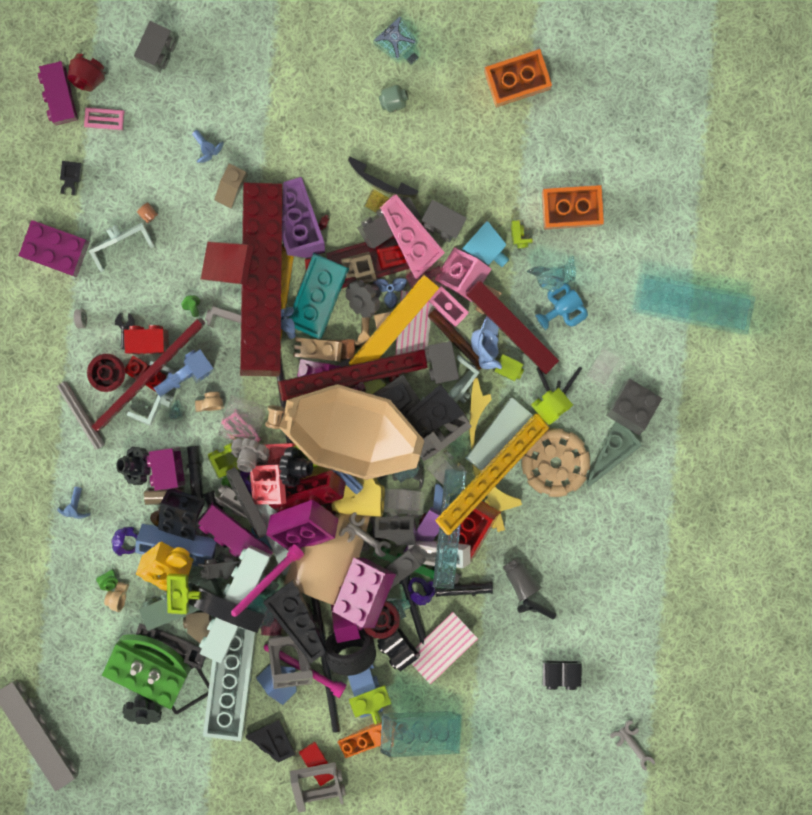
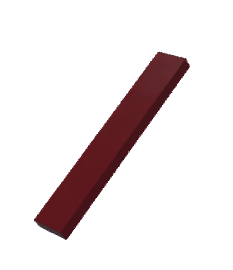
M478 281L466 293V296L544 374H547L559 362L481 281Z

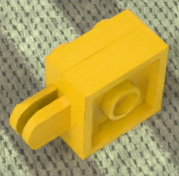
M161 541L142 555L136 575L144 581L158 586L161 590L167 591V575L171 573L188 574L189 576L193 559L189 557L190 553L186 549L181 547L174 549Z

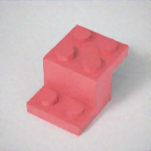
M265 444L270 450L268 462L264 465H256L252 472H250L252 500L254 504H285V484H282L280 479L281 470L279 465L285 449L294 447L295 444Z

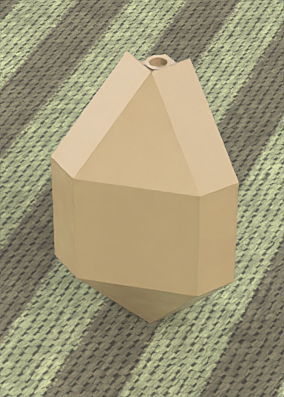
M338 384L287 400L285 413L279 426L313 464L366 480L417 468L424 445V439L391 400Z

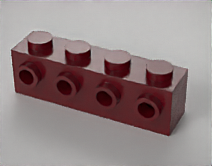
M333 470L300 480V484L296 487L285 485L286 503L269 504V506L278 513L310 500H314L320 505L343 499L346 482Z

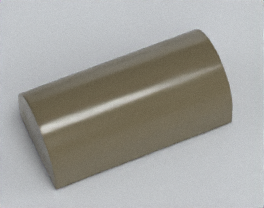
M184 487L172 488L181 492H185ZM147 488L144 491L145 505H159L168 489L155 491L154 488Z

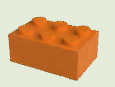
M540 49L487 66L484 69L496 108L551 90L552 87Z
M601 185L542 190L544 230L597 227L604 224Z

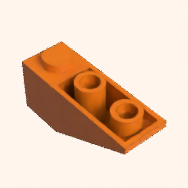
M393 716L381 719V723L376 725L373 723L338 740L337 742L345 758L391 742L401 733Z

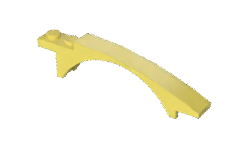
M475 378L472 383L469 423L472 427L469 429L471 449L474 447L475 430L478 420L485 407L492 400L490 394L482 395L478 378ZM472 464L476 477L481 471ZM496 487L487 495V499H484L485 503L499 512L522 505L519 498L510 496ZM501 513L492 526L493 529H497V532L505 530Z

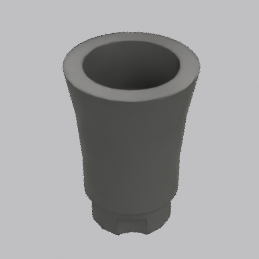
M519 558L503 566L519 602L542 588L527 570L524 563L521 564Z

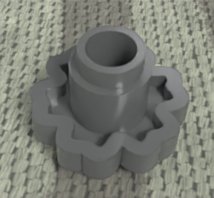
M355 280L346 288V298L350 301L349 306L356 314L360 313L363 318H370L380 309L379 297L381 291L376 284L365 285L362 280Z

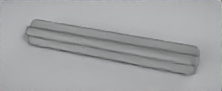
M66 381L60 383L57 388L96 450L100 449L105 443L99 433L91 427L93 425L69 384Z

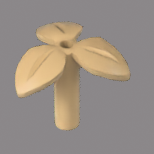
M362 317V329L358 340L354 341L355 346L362 347L370 338V318Z

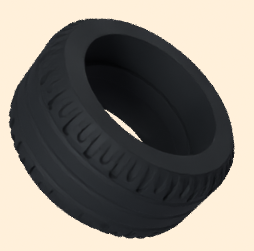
M364 628L359 631L360 639L337 643L335 632L326 639V661L329 668L336 674L344 676L357 675L366 671L374 663L376 658L374 640L372 636L366 633ZM362 647L353 654L339 655L346 648Z

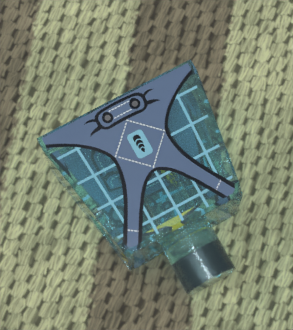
M401 16L373 40L374 46L397 64L403 58L410 65H413L419 59L418 55L413 51L417 46V41Z

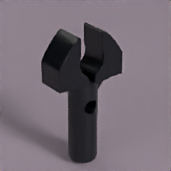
M120 313L115 319V326H119L121 329V349L125 350L124 330H129V326H135V319L130 313H128V322L125 326L122 322L123 313Z

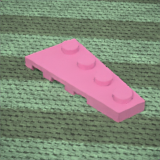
M393 195L380 208L414 277L418 279L445 252L397 195Z

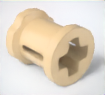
M270 405L268 406V421L265 423V426L280 429L282 413L285 412V409L280 406Z

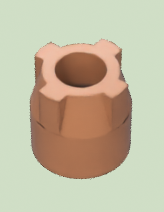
M149 202L137 211L146 223H150L158 216Z

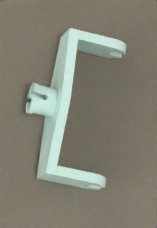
M140 223L123 232L119 231L117 225L113 226V228L110 227L106 230L110 238L89 248V252L100 272H103L105 269L96 251L140 230L150 248L155 246L144 223Z
M458 355L456 357L457 360L470 370L454 385L449 394L456 402L460 400L462 403H465L467 400L464 398L469 399L470 393L466 390L477 377L479 371L474 365Z
M164 366L161 369L163 372L175 374V371ZM164 394L160 397L158 395L148 419L128 412L127 416L151 426L161 404L169 408L174 396Z

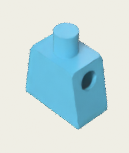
M488 221L462 248L465 253L479 259L487 266L493 260L500 267H503L509 261V258L501 252L506 247V243Z

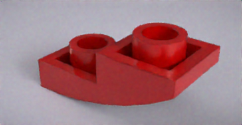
M133 355L125 368V373L137 380L150 365ZM159 371L146 386L155 391L154 387L162 383L167 375Z
M316 742L299 751L307 767L329 764ZM321 774L314 776V778L322 786L332 780L334 775Z

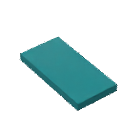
M313 253L293 305L294 312L289 316L294 322L295 329L317 339H322L349 271L348 267Z

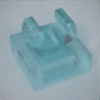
M396 598L386 600L397 608L400 620L407 617L404 610L411 607L408 600L404 601V599Z

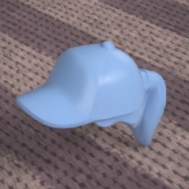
M487 316L481 329L472 333L471 346L475 354L479 356L481 368L501 369V363L495 360L499 353L497 347L499 328Z

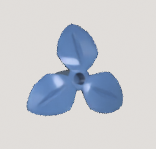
M195 130L192 133L200 144L203 155H205L198 159L197 163L211 160L212 155H217L224 145L222 141L214 148V145L206 141L199 130Z
M396 278L392 284H388L385 279H377L373 283L380 288L381 292L387 291L384 302L391 309L397 304L398 300L393 292H401L405 288L407 280L405 278Z
M293 307L281 310V329L286 332L290 339L296 336L294 322L292 319L287 318L293 314Z
M74 487L71 503L64 510L59 507L57 509L63 516L76 519L86 518L91 515V513L80 514L77 511L82 490L80 487Z

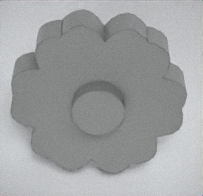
M247 438L244 440L236 439L231 446V453L238 458L237 467L241 471L252 472L257 463L264 465L268 462L270 450L265 445L258 444L255 440Z

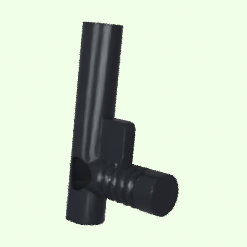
M528 598L524 599L523 605L517 607L519 613L530 610L534 613L539 612L551 619L556 618L554 611Z

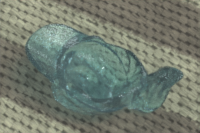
M574 256L569 257L564 266L552 267L550 269L537 266L527 270V273L536 276L540 288L554 292L561 288L564 283H570L575 280L576 267Z

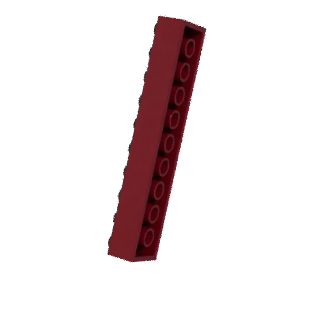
M244 182L242 244L251 245L254 248L247 284L241 285L240 376L279 377L281 358L282 184Z

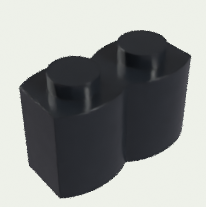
M399 626L391 636L377 640L378 649L381 653H386L389 656L390 665L400 672L420 657L419 652Z
M543 661L542 685L546 686V689L557 690L559 686L566 687V690H577V687L582 685L581 661Z

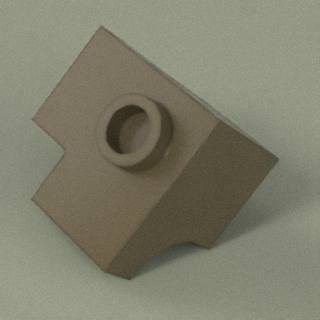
M369 252L341 259L343 266L349 268L346 278L356 277L357 280H362L364 283L377 280Z

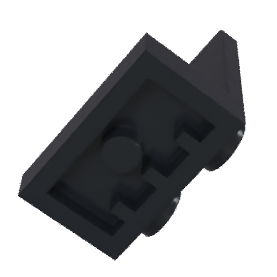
M172 488L168 489L160 503L158 529L194 541L196 538L198 516L205 505V499Z

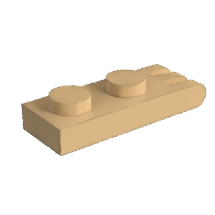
M295 338V342H301V346L294 345V349L300 350V353H293V357L340 362L342 342Z

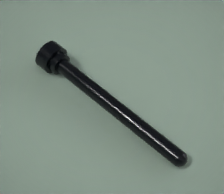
M410 574L401 580L399 584H402L419 641L424 645L426 634L417 606L411 600V593L408 590Z

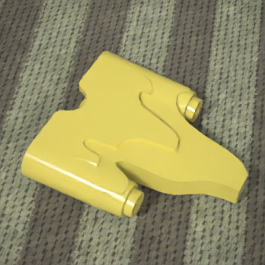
M317 466L313 468L312 475L306 478L331 471V469ZM354 476L363 485L362 491L355 494L346 485L343 499L332 502V511H336V513L351 515L356 512V515L382 517L384 514L385 487L378 482L377 477L366 480Z

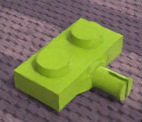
M169 573L167 575V611L172 614H187L189 612V599L200 600L201 591H190L188 587V574Z
M385 685L348 699L355 718L364 714H371L374 725L382 722L378 711L382 707L392 704Z

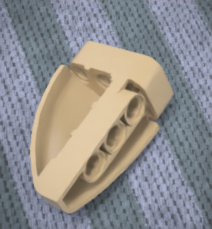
M334 514L338 518L335 539L315 546L300 548L304 556L299 561L296 560L290 563L284 580L285 585L295 579L301 593L335 605L354 557L359 558L364 540L356 534L351 542L347 541L350 537L348 532H345L343 536H339V532L346 528L349 523V514ZM356 515V522H359L362 518L365 519L364 524L359 526V528L366 532L370 516Z

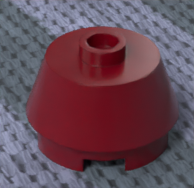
M76 54L69 63L68 79L78 89L91 92L105 81L104 76L106 72H103L105 67L94 58L90 61L83 58V54Z
M100 354L89 363L87 378L89 383L98 391L111 392L119 388L123 383L125 367L122 361L115 355Z
M385 601L375 628H364L366 633L378 639L387 638L394 634L400 623L397 608L389 601Z

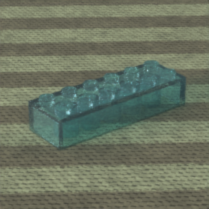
M641 274L638 277L631 313L739 335H748L756 297Z

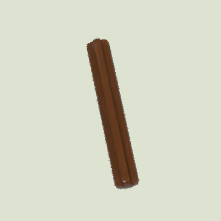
M434 309L428 315V318L477 369H482L479 365V356L475 354L472 346Z

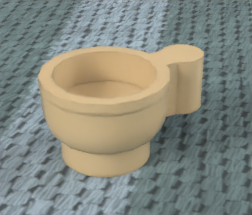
M219 392L205 393L204 400L195 401L196 412L224 409L223 400Z
M118 581L115 591L107 592L104 600L105 606H109L113 611L121 612L125 604L129 585Z

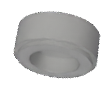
M76 309L74 311V323L78 329L86 328L87 326L84 309Z

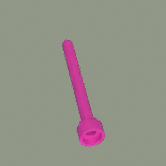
M293 544L288 549L287 556L231 611L232 616H238L292 561H299L304 556L302 550Z
M265 644L264 650L269 653L268 644ZM282 651L279 652L280 660L300 671L298 660ZM310 668L313 679L330 688L334 696L341 697L347 686L341 681L334 682Z

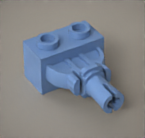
M192 350L186 354L183 363L184 367L173 375L171 372L168 373V378L154 387L160 397L173 388L179 389L181 387L179 384L190 377L197 384L213 372L214 368L201 350L197 352Z

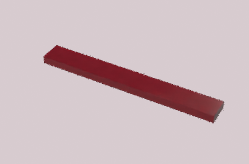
M202 318L196 319L91 427L95 431L103 429L203 328L206 322Z
M425 349L278 381L282 401L289 400L337 384L347 387L426 369L428 366Z

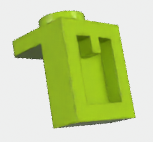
M520 220L512 221V246L517 245V249L529 248L528 244H532L533 239H521V236H524V226L520 225Z

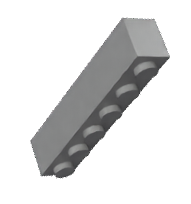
M16 679L0 689V706L56 792L78 776V769L66 757L68 754L63 746L60 747L57 743L55 732L48 729L46 718L42 714L39 715L36 710L37 705L35 701L25 693L26 688L24 684Z

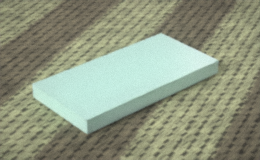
M509 398L465 458L482 471L533 415L516 400Z

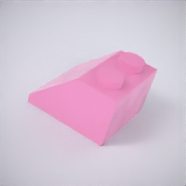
M454 247L434 280L471 301L466 296V293L478 281L483 283L491 268L479 259Z

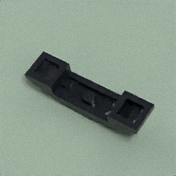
M349 156L348 162L356 174L377 190L402 197H416L418 195V190L402 182L397 189L365 173L367 165Z
M193 584L190 591H201V599H189L191 606L225 622L258 633L265 616L264 613L247 607L238 616L234 617L231 611L238 605L237 603Z
M139 623L135 635L147 636L163 642L180 654L184 659V663L202 669L206 656L200 654L202 648L198 645L157 628L147 631L145 624Z

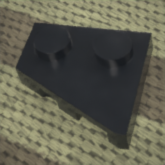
M279 719L245 736L247 740L256 744L259 749L269 754L277 763L296 754Z

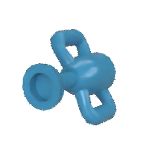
M563 282L550 289L547 293L548 299L555 305V309L546 315H535L542 328L546 331L549 327V321L558 315L563 316L565 323L573 327L587 318L588 311L583 306L584 304L575 290H571L570 286ZM565 289L566 294L559 300L554 298L556 294ZM576 310L582 312L570 320V313H573Z

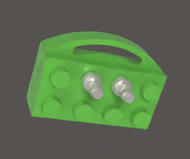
M128 634L122 635L116 643L101 676L171 710L191 668L188 664L184 663V659L180 654L163 642L147 636ZM146 646H149V647H151V648H154V649H156V650L162 652V653L165 654L166 656H164V655H162V654H160V653H158V652H156V651H154V650H152V649H150V648H148V647H146Z

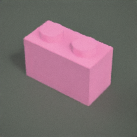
M442 286L428 301L454 327L469 313Z

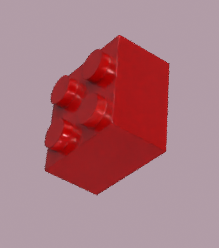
M149 325V329H144L141 326H129V330H124L125 353H164L169 348L168 330L163 329L161 325Z

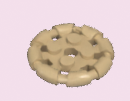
M561 428L548 429L521 459L522 471L528 479V484L540 494L542 492L546 493L549 497H563L573 490L575 492L583 485L587 479V471L590 470L589 451H586L584 447L585 443L573 432L568 433ZM561 438L567 440L565 446L559 444ZM548 439L550 445L544 447L542 442ZM577 449L580 455L574 457L572 450ZM533 451L539 453L537 460L531 458ZM554 457H558L561 460V465L558 468H553L550 464L551 459ZM575 465L581 467L578 474L573 473ZM538 468L540 475L535 477L532 470ZM568 478L570 484L563 486L561 481ZM546 479L553 482L551 487L545 485Z

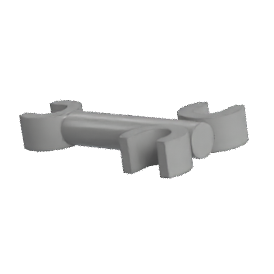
M357 513L351 514L349 523L346 528L339 532V536H343L345 532H348L350 537L347 541L351 542L356 534L373 546L379 557L385 556V553L381 551V546L388 549L390 544L385 541L380 543L359 528V526L364 524L365 519L362 518L359 522H356L355 516Z
M630 719L626 721L624 727L619 731H613L610 737H620V740L616 742L617 746H621L625 739L640 759V766L646 771L647 768L644 762L649 760L654 765L655 761L651 756L643 752L631 736L637 734L639 730L637 727L634 730H629V725L633 723Z

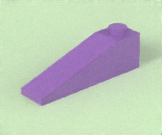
M302 177L283 182L282 241L287 255L309 258L313 256V253L318 255L325 253V244Z

